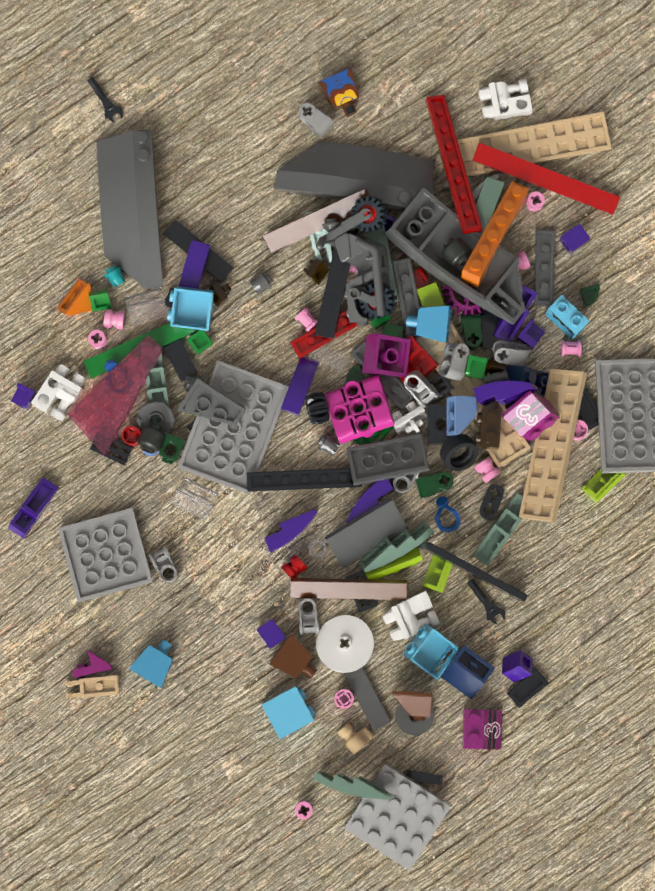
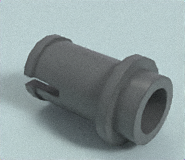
M507 369L492 374L488 372L487 375H484V380L486 384L509 381Z

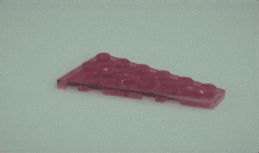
M149 334L67 414L104 456H107L110 451L109 448L112 442L115 441L122 423L128 417L138 398L137 395L141 387L146 383L150 370L155 366L163 350Z

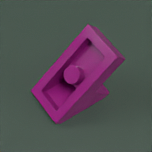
M88 651L91 666H88L87 663L76 665V669L72 670L73 678L111 670L113 665L93 652Z

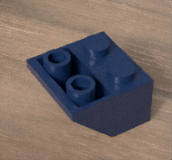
M507 366L509 381L531 383L538 388V391L534 393L542 397L545 396L549 377L548 373L526 366ZM517 399V400H515V401H513V402H510V403H508V404H506V405L512 406V405H513L514 403H516L519 399Z
M462 645L440 677L472 700L495 670V667Z

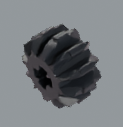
M315 392L306 395L305 403L310 423L318 425L329 421V408L325 394L323 392Z

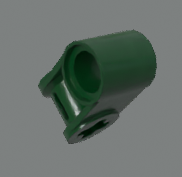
M471 313L467 315L461 314L464 342L469 350L475 351L480 348L482 343L480 313H475L474 315ZM471 337L477 340L476 344H472V341H470Z
M447 472L415 480L420 498H426L449 490L453 485V477ZM444 476L446 479H450L447 486L439 483Z

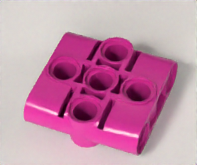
M379 375L358 382L350 381L344 387L324 393L340 444L360 437H370L374 432L395 425ZM358 389L355 395H350L352 390ZM382 400L380 405L373 406L375 401ZM359 406H363L361 412H355ZM344 412L345 416L342 419H338V415ZM363 424H369L367 429L361 430Z

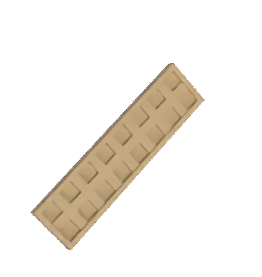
M604 111L457 140L468 177L498 172L495 169L472 161L478 143L485 144L534 164L611 150L612 148Z
M451 322L449 343L422 336L417 338L438 363L439 366L435 368L438 375H440V366L445 346L449 343H455L456 345L464 343ZM463 377L460 381L450 379V383L455 387V389L450 391L451 396L476 397L473 388L486 384L484 378L483 380L469 377ZM476 399L478 405L476 417L469 424L476 434V432L480 431V424H477V413H481L482 408L502 409V413L506 411V408L497 401L484 406L479 404ZM502 415L499 449H486L498 468L530 449L525 438L521 437Z
M550 369L544 398L551 402L560 418L535 439L519 517L522 519L556 523L587 377L585 372Z

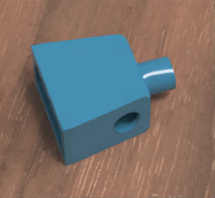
M452 306L419 308L418 316L407 315L406 326L417 327L416 335L449 343Z
M162 639L157 649L149 645L129 669L162 688L173 662V658L167 655L172 644Z

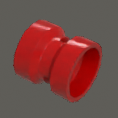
M128 426L122 432V439L128 446L139 445L137 441L141 431L135 426Z
M295 554L290 558L289 563L281 566L290 578H298V574L308 568Z

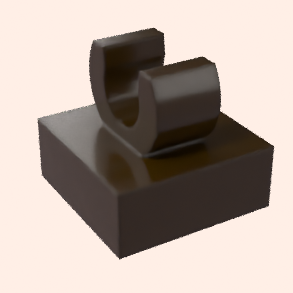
M319 259L315 261L310 260L311 267L309 269L304 268L303 270L314 283L319 285L329 272V269Z
M216 282L209 288V290L214 291L213 301L217 307L225 303L229 291L232 290L228 283L221 287Z
M491 357L486 364L484 375H487L488 372L492 374L503 371L506 368V364L493 361L494 357Z

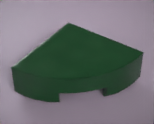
M599 284L580 289L584 307L590 306L597 299L600 290Z
M360 364L355 365L349 371L346 377V384L350 381L358 382L364 380Z

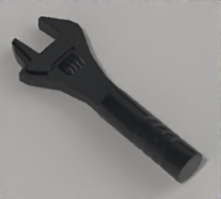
M90 77L87 81L103 103L105 119L108 118L114 123L111 116L119 113L122 119L123 110L110 102L95 78Z
M473 578L469 580L467 584L485 607L487 621L491 620L494 624H497L493 617L501 614L503 620H505V611L487 599Z

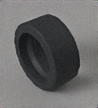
M459 434L448 438L443 443L440 449V457L448 469L451 471H461L470 467L476 461L479 450L471 437L466 434ZM468 447L461 456L451 458L456 450Z

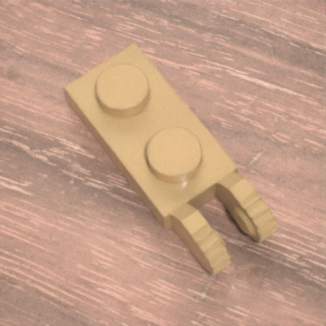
M118 675L83 678L78 681L64 682L67 687L80 685V693L71 692L65 694L66 698H89L120 694Z

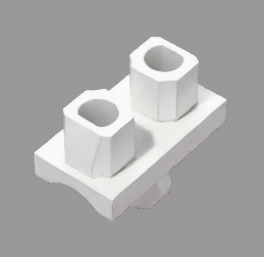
M412 401L406 406L409 413L405 416H402L400 411L392 414L395 422L393 427L398 435L404 431L408 434L413 430L416 434H419L418 427L424 424L422 420L427 417L424 408Z

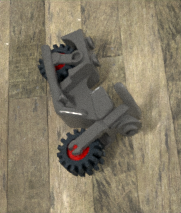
M374 196L362 197L359 201H356V206L352 207L354 212H351L352 217L342 223L337 222L336 218L325 219L322 227L329 233L320 237L316 244L317 250H322L325 244H330L333 247L336 245L340 261L348 262L356 267L358 276L346 284L345 297L348 303L347 317L349 318V323L357 322V326L368 325V321L389 316L395 310L393 307L397 306V302H395L397 295H393L395 291L394 289L391 290L388 256L385 245L351 232L358 228L366 232L377 231L383 228L382 225L387 223L385 221L389 217L386 215V212H389L388 209H385L387 205L382 203V199H377ZM374 280V284H371L368 287L364 286L370 282H373Z

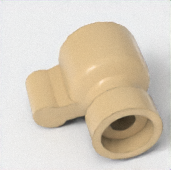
M349 723L337 733L346 740L345 745L353 755L374 737L367 727L354 732L353 727Z

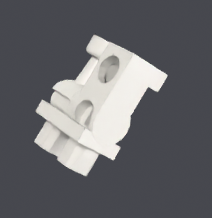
M526 78L519 80L518 84L507 85L504 82L489 83L488 87L480 89V101H491L490 106L482 107L483 118H494V121L515 116L532 115L533 110L529 94L510 97V94L519 91L521 94H528Z
M62 364L56 368L55 372H50L48 378L31 402L33 406L48 414L56 398L61 399L58 408H53L50 412L51 416L61 422L66 417L64 411L70 403H75L83 392L82 386L85 378L77 373L71 381L66 379L65 377L70 369Z
M426 591L391 607L389 611L382 615L385 624L395 621L398 628L389 632L393 641L406 640L416 635L425 623L431 624L433 627L440 624L434 610L428 612L425 618L419 620L416 618V614L433 607Z

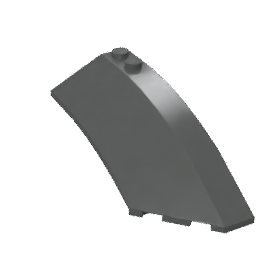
M134 130L96 141L104 256L118 267L121 266V270L136 280L144 289L164 288L152 130Z
M320 141L277 170L274 189L308 197L340 200L366 188L371 197L380 198L383 200L382 203H386V209L402 212L423 187L433 195L435 161L369 147Z
M424 187L383 234L441 282L513 325L525 311L521 292L523 291L521 275H519L518 270L519 259L500 246L479 288L461 281L462 270L467 261L460 267L458 265H450L442 255L443 244L449 238L453 240L461 238L470 248L469 255H471L482 234L480 232L463 234L458 216Z

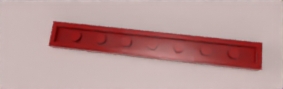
M445 95L426 97V105L462 233L480 232L482 225Z
M478 143L472 159L474 162L611 215H614L620 199L619 196L482 143Z
M421 267L413 271L416 289L431 284ZM347 310L340 313L334 339L357 327V322L349 323ZM316 328L291 341L290 345L300 360L334 339L315 336Z

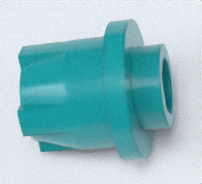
M114 265L105 270L107 274L104 277L108 278L113 287L125 282L121 266L117 268Z

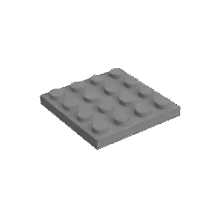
M133 508L58 528L78 603L153 582Z
M385 763L373 783L395 795L394 798L388 800L363 798L344 829L406 869L411 870L452 805Z

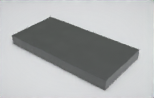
M422 433L347 448L354 486L430 471Z
M390 497L324 538L339 564L344 568L369 553L386 536L392 539L405 528L408 529Z

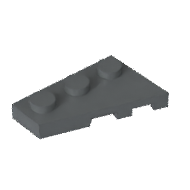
M197 378L177 411L236 426L246 408Z

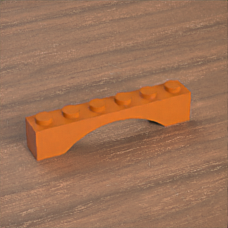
M513 181L511 182L462 270V282L479 288L506 232L526 203L529 188Z

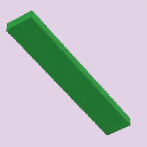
M170 322L83 362L90 378L93 379L108 372L104 365L109 360H115L118 365L117 367H120L142 357L141 348L158 345L163 348L196 332L194 329L170 326Z

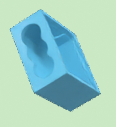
M176 286L174 291L171 290L170 302H173L172 310L169 309L168 321H171L170 326L209 331L214 291Z
M563 295L545 313L571 340L589 323V320Z
M425 623L418 630L413 641L406 646L403 655L434 679L438 680L460 649ZM453 649L452 654L447 658L440 670L435 673L436 668L446 658L448 652Z
M295 686L262 704L280 739L314 721L313 716L316 714L311 705L306 706L304 702L306 696L302 688L297 689Z

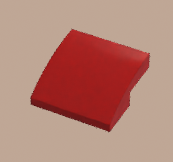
M410 335L407 338L411 339L407 375L411 371L416 370L421 372L426 378L439 365L413 335ZM399 377V378L402 380V382L404 383L405 378H404V377ZM409 378L412 384H418L417 378Z

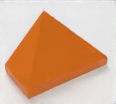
M78 279L56 309L67 316L92 311L88 293L91 292V285Z

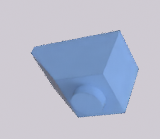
M447 397V436L459 435L476 417L478 409L476 397Z

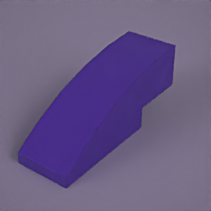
M194 240L191 241L179 286L199 289L210 252V245Z
M522 284L523 291L521 292L525 311L513 325L499 318L493 335L501 340L512 342L529 313L528 308L537 295L533 289Z
M305 358L299 360L281 410L297 416L300 415L319 363Z
M499 381L473 388L477 402L485 406L494 401L506 405L522 398L529 391H538V388L527 382Z
M43 477L21 505L20 510L9 523L8 529L25 539L55 496L59 487Z
M388 479L376 482L363 494L352 509L346 524L380 504L378 499L394 490Z
M314 509L279 523L282 531L265 537L270 553L284 547L299 536L316 516V510Z

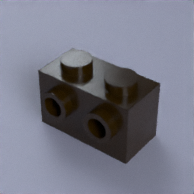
M482 408L481 413H477V424H480V431L476 432L475 443H479L478 449H499L502 409Z

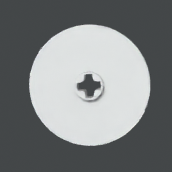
M341 615L330 619L322 626L317 635L316 649L319 658L328 668L340 673H350L362 668L369 661L374 650V638L370 628L364 621L354 616ZM342 640H344V641L349 640V642H348L349 647H348V648H346L345 646H344L343 648H341V646H342L341 641H342Z

